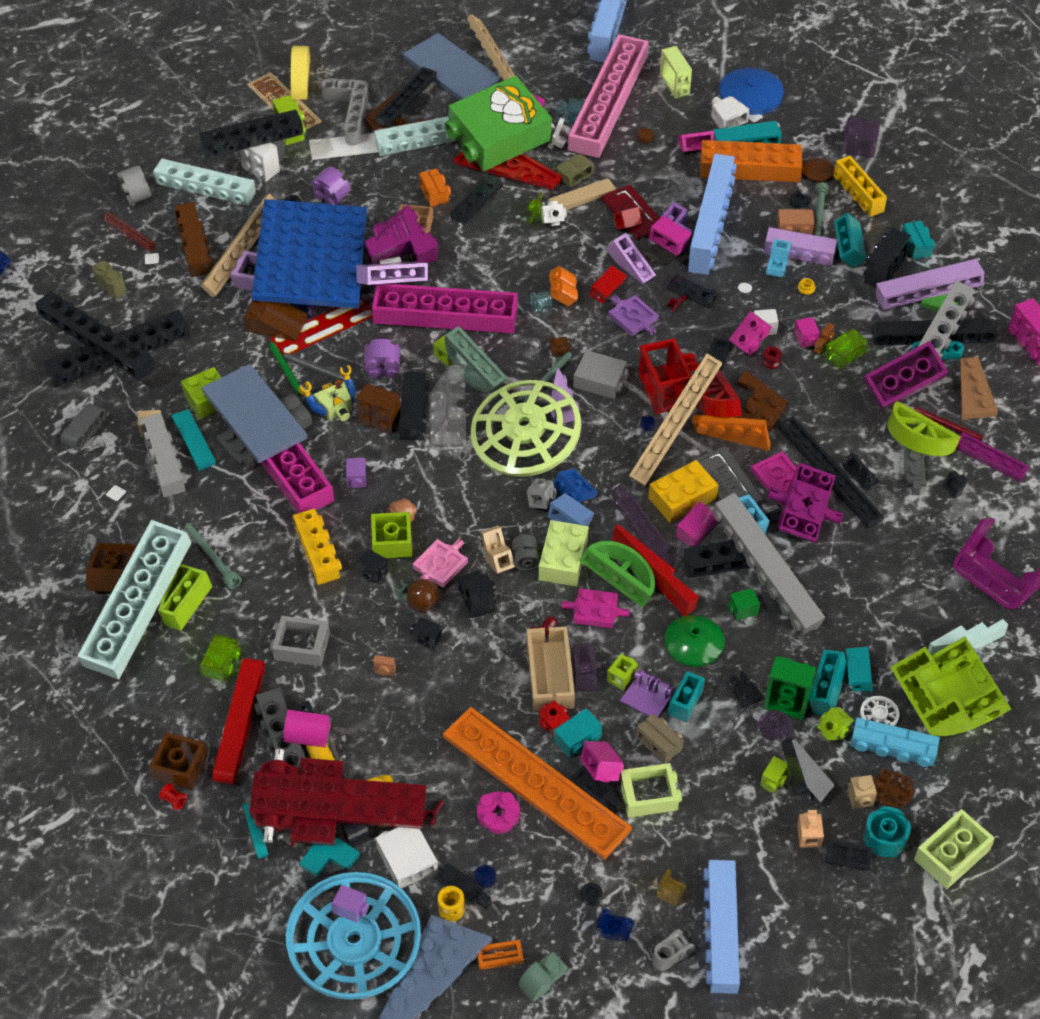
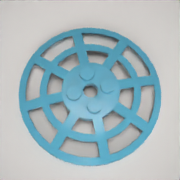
M361 872L335 875L310 888L293 908L286 930V947L289 959L300 978L311 988L324 995L348 1000L363 999L377 995L399 982L414 963L421 939L418 913L408 895L392 881L378 875ZM358 882L369 883L385 889L378 900L366 897L367 904L373 908L368 915L361 916L358 923L341 916L334 922L326 917L333 910L332 902L320 911L310 904L320 893L338 885L350 888L349 883ZM392 894L404 904L411 916V922L399 926L395 915L386 906ZM305 911L314 918L308 930L307 943H294L295 926L299 916ZM381 912L389 919L393 928L380 931L375 920ZM319 924L329 929L327 941L314 942L315 932ZM414 930L413 949L409 960L405 964L395 959L400 949L401 934ZM352 935H358L360 940L357 943H350L348 938ZM394 937V945L389 956L379 951L381 940ZM316 951H330L334 960L327 968L319 960ZM309 952L313 964L322 972L314 982L301 969L295 953ZM374 958L383 963L375 971L364 974L363 964ZM344 964L354 966L356 976H342L335 972ZM389 967L400 971L388 983L367 991L366 981L379 976ZM329 978L342 983H357L358 993H338L327 990L322 986Z

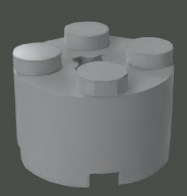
M139 165L117 173L120 183L124 182L121 185L124 194H129L126 195L129 205L152 196Z

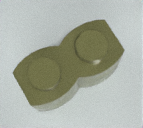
M576 154L569 161L560 163L556 168V173L562 176L564 184L568 187H573L594 173V163L582 154Z
M102 260L92 266L97 286L106 290L108 296L118 299L126 294L121 273L113 270L108 262Z

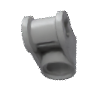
M681 929L674 931L668 938L655 946L652 964L657 970H668L694 951L695 945L687 941L682 935L683 931ZM659 955H666L668 958L663 959Z

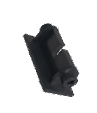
M850 453L847 456L848 461L843 463L842 466L864 490L880 483L875 477L876 474L872 473L863 464L857 454Z

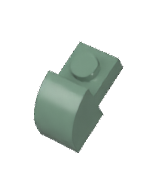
M552 952L541 962L533 963L526 970L519 981V987L534 1003L550 990L551 984L568 972V967Z

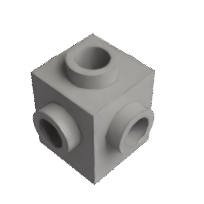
M545 479L534 480L527 490L529 507L542 509L549 507L556 498V489L554 488L553 481Z

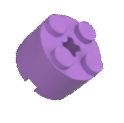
M333 167L325 168L311 181L315 191L313 193L315 198L319 201L324 200L327 204L337 205L350 192V184L347 179L344 181L341 178L343 174Z
M375 339L368 346L366 344L363 367L370 378H378L379 376L396 377L400 370V346L397 343L396 345L391 344V340Z

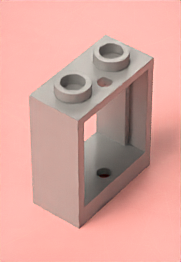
M281 615L280 622L275 625V640L272 639L270 643V651L273 652L274 660L322 666L330 635L329 622ZM285 630L317 634L313 650L281 646Z

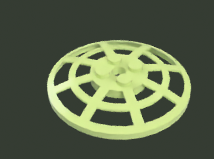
M540 380L518 381L499 388L482 402L471 424L472 444L481 461L490 469L500 474L515 477L533 476L553 469L571 454L581 433V417L574 399L561 387ZM535 385L532 391H519L512 394L507 392L520 386ZM542 386L560 392L566 399L556 402L552 397L540 392ZM498 395H501L503 399L495 404L489 414H481L489 402ZM530 395L527 402L516 404L513 400L515 397ZM537 397H541L547 400L550 405L541 408L534 403ZM505 402L510 407L504 415L495 414ZM572 406L575 417L574 430L563 426L562 407ZM555 410L557 424L547 422L545 414ZM486 421L488 440L479 446L476 437V423ZM492 421L502 422L503 429L493 435ZM522 421H529L525 426L520 425ZM545 430L554 431L551 437L545 443H542L540 437L544 434ZM560 433L571 436L564 449L551 458L547 448L557 440ZM506 436L513 444L511 449H508L498 443V441ZM533 442L536 448L519 451L520 444ZM493 445L501 453L509 455L507 466L491 460L484 452ZM540 453L545 461L532 467L515 468L517 457H529Z

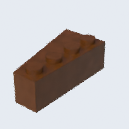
M195 202L175 205L178 229L190 276L192 278L207 275L211 271L210 266H213L212 257L208 256L210 250L208 244H205L207 239L205 232H202L204 228L202 220L199 221Z

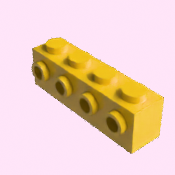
M851 156L836 160L834 177L852 196L853 200L860 205L869 217L883 213L887 196Z
M315 508L294 514V527L317 585L339 579V570H342L339 558L335 559L334 545L328 542L330 537L327 529L324 530L322 527L324 526L322 516L317 515Z

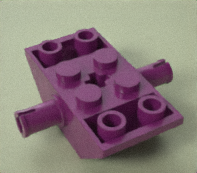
M799 462L787 493L770 487L767 498L783 503L778 520L779 530L816 543L823 519L839 525L844 513L832 510L827 506L835 475Z

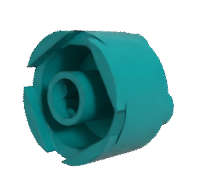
M884 806L880 807L879 810L873 811L868 816L863 833L865 846L872 847V853L881 857L895 858L899 856L904 850L910 834L911 826L909 820L907 821L903 816V812L894 807Z

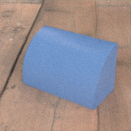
M566 493L551 502L548 512V518L553 521L588 526L594 516L592 511Z

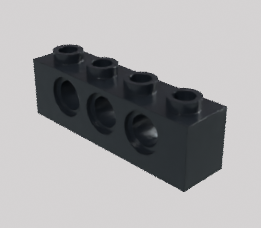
M733 539L719 543L691 546L684 549L683 560L689 578L750 568L746 562V557L736 549Z

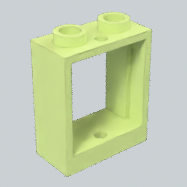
M677 46L662 49L660 76L675 98L690 95L691 67Z
M670 763L625 769L620 773L619 781L628 818L678 810L679 802H682L680 789H676L677 774L676 771H672ZM666 777L670 797L636 801L632 782Z

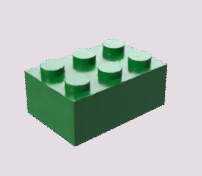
M776 656L769 676L763 709L803 721L812 691L816 667L807 663L795 662L786 657Z

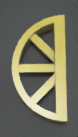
M292 46L291 96L294 100L308 99L309 46Z

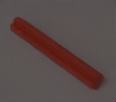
M107 212L104 215L106 222L145 249L151 251L155 248L152 240L111 212Z

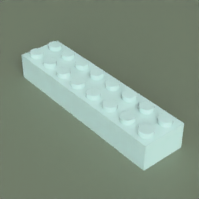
M151 520L77 656L82 666L118 680L120 679L191 545L187 532Z

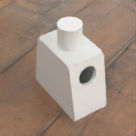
M715 97L712 100L711 116L719 129L739 126L748 122L749 108L735 98L727 97L721 100L719 97Z

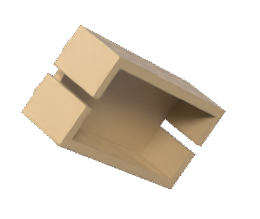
M567 626L549 628V642H545V628L527 629L526 643L533 711H539L543 705L550 704L554 700L558 705L562 704L566 709H573L575 692Z

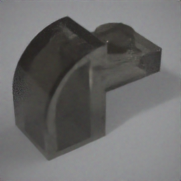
M645 237L639 240L641 245L640 251L650 267L665 266L678 258L656 243L652 245Z

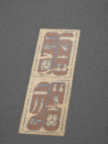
M271 72L247 84L272 109V100L291 95V91ZM296 100L299 110L303 111L305 117L303 123L306 129L322 122L300 100Z

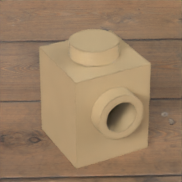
M872 775L850 778L847 791L852 809L873 806L877 792Z

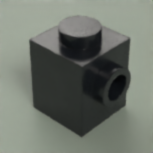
M367 549L357 561L358 574L368 581L371 580L378 583L381 578L386 577L389 571L387 558Z

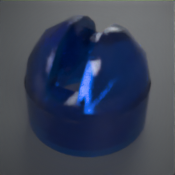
M649 415L642 416L640 427L644 431H651L655 426V418Z

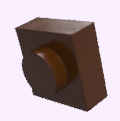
M567 337L549 339L552 357L570 352Z

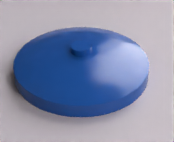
M741 68L731 71L723 77L719 86L721 100L727 97L735 98L749 108V115L769 113L776 109L783 99L784 89L781 81L772 73L758 68Z

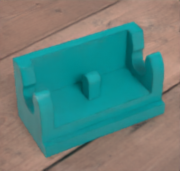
M847 648L849 686H854L852 687L853 692H873L869 648Z

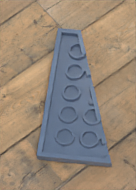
M431 915L421 934L420 947L416 959L409 971L397 982L379 1019H416L422 1011L425 1012L430 1007V1003L437 996L439 997L459 977L463 969L477 958L479 952L493 941L492 937Z

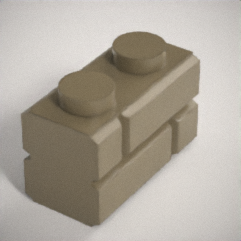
M655 714L649 716L646 721H643L636 728L635 737L665 764L683 748L684 740L682 735L676 730H671L665 719L662 717L658 718Z

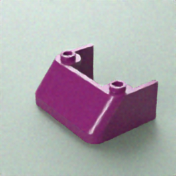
M981 519L954 560V569L1005 608L1016 609L1040 587V567L1036 572H1026L1021 579H1018L989 558L994 550V545L985 535L995 522V519Z

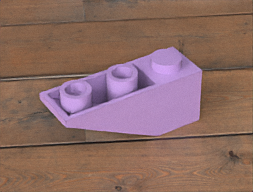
M557 369L554 385L561 387L573 398L572 389L567 386L566 376L562 375L560 369ZM552 389L551 397L556 402L566 399L560 392ZM572 406L562 407L563 423L575 421ZM554 410L550 413L555 424H557V414Z

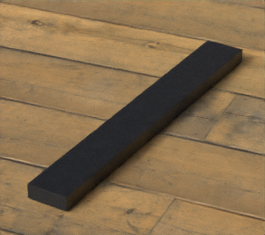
M794 416L778 424V429L813 468L835 475L832 489L867 529L883 521L884 516Z

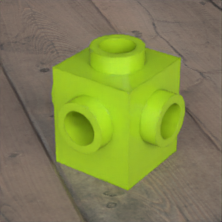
M834 707L821 716V722L817 728L822 731V736L827 740H842L850 732L849 727L855 720L840 707Z

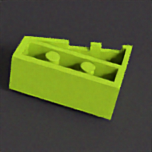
M180 564L158 609L165 626L180 631L184 628L213 587L206 571Z

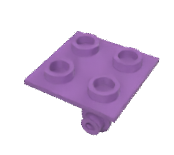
M637 670L634 675L636 679L620 701L647 716L655 714L658 717L676 692V689L671 687L670 684L667 685L661 682L659 678L656 679L655 676L646 674L643 670Z

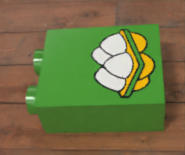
M515 75L449 105L448 121L444 123V127L451 140L458 139L462 144L465 158L469 162L475 161L484 172L550 141L552 117Z

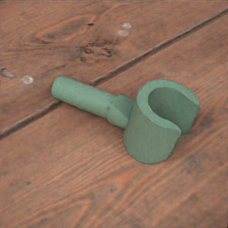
M401 582L402 589H397L394 586L395 595L397 598H403L406 601V585Z

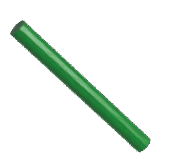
M270 343L269 348L296 394L302 396L298 390L300 384L276 344Z

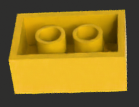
M695 460L652 482L649 486L648 498L669 523H672L686 516L698 502L707 505L716 500L719 485L700 463Z

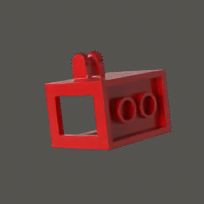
M675 338L640 345L638 376L655 414L669 412L691 379V372L695 371L699 366V363L694 361L696 358L694 353H681ZM667 347L666 364L653 367L648 351Z

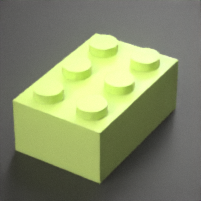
M550 520L539 564V580L577 587L583 564L579 560L586 551L589 526Z
M961 809L918 847L914 860L948 889L990 851L995 838Z

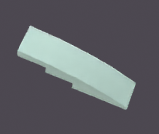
M1002 619L987 628L982 622L968 631L961 625L931 642L928 651L933 655L966 636L974 649L1003 637L1008 624Z

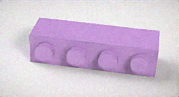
M769 227L764 254L770 255L774 239L791 242L790 259L832 266L837 239Z
M424 262L356 265L357 283L371 285L428 281V263Z

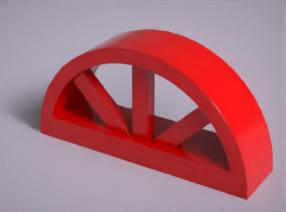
M719 369L695 408L703 414L714 417L742 416L740 398ZM718 393L714 398L706 396Z

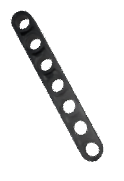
M990 319L958 320L957 325L959 327L955 335L950 334L948 339L960 343L992 342L996 338L993 321ZM933 320L876 322L871 326L873 342L879 346L912 345L914 342L923 339Z

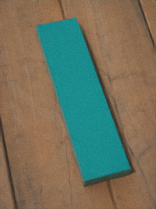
M187 409L171 415L197 469L200 471L216 465V460L190 410Z

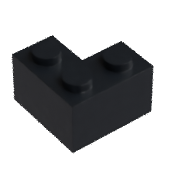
M478 570L459 576L458 589L471 618L494 612V603H496L494 592L496 591L494 581L489 579L487 573L482 575L481 571Z

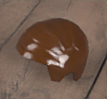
M420 578L410 584L407 591V605L418 613L428 612L438 601V588L429 579Z

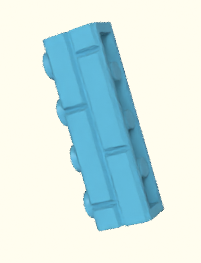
M857 717L850 747H854L860 752H875L881 757H895L901 762L912 761L922 767H933L940 737Z

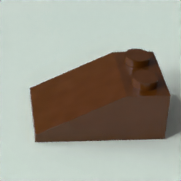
M252 300L244 315L246 332L297 342L308 314L288 303Z
M98 542L86 568L87 590L112 592L137 545Z

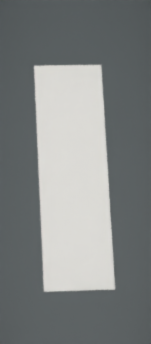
M374 133L361 134L360 142L356 145L347 144L345 136L309 140L312 160L378 152Z

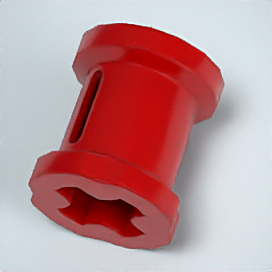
M171 783L166 784L159 793V799L170 803L174 810L181 809L188 798L187 794L177 791Z

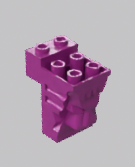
M407 205L398 211L396 216L389 218L386 222L374 224V237L365 241V247L371 264H380V260L398 256L402 257L412 253L416 262L430 263L437 260V253H439L437 248L438 242L435 236H431L430 232L425 234L423 226L418 224V216L415 210H411L410 206Z

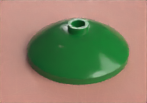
M686 615L677 618L668 626L665 632L664 644L668 654L678 663L689 667H703L715 662L720 657L724 649L725 639L721 628L711 619L700 615Z

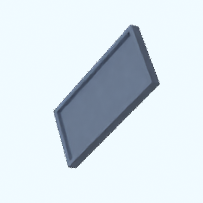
M439 33L403 53V59L416 69L420 70L422 67H426L436 71L437 77L433 81L458 100H462L501 82L499 76Z
M251 364L202 387L203 394L257 463L307 439V433Z

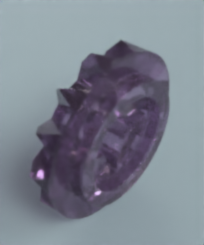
M778 710L765 712L760 717L758 723L760 732L764 734L765 738H772L773 741L775 739L782 740L784 737L789 736L792 729V722L789 716ZM779 722L778 728L771 730L772 724L775 725Z

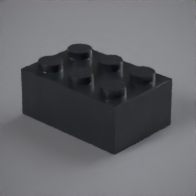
M893 227L888 233L886 232L883 235L881 243H877L874 252L867 256V266L863 272L865 284L876 288L877 283L893 278L906 260L911 235Z

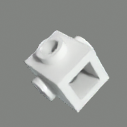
M558 201L548 202V206L540 207L542 224L550 223V226L560 225V221H565L564 218L567 217L566 207H563V204H558Z

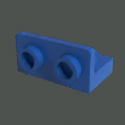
M575 468L558 472L553 482L554 488L561 496L566 493L580 504L584 500L595 498L598 493Z

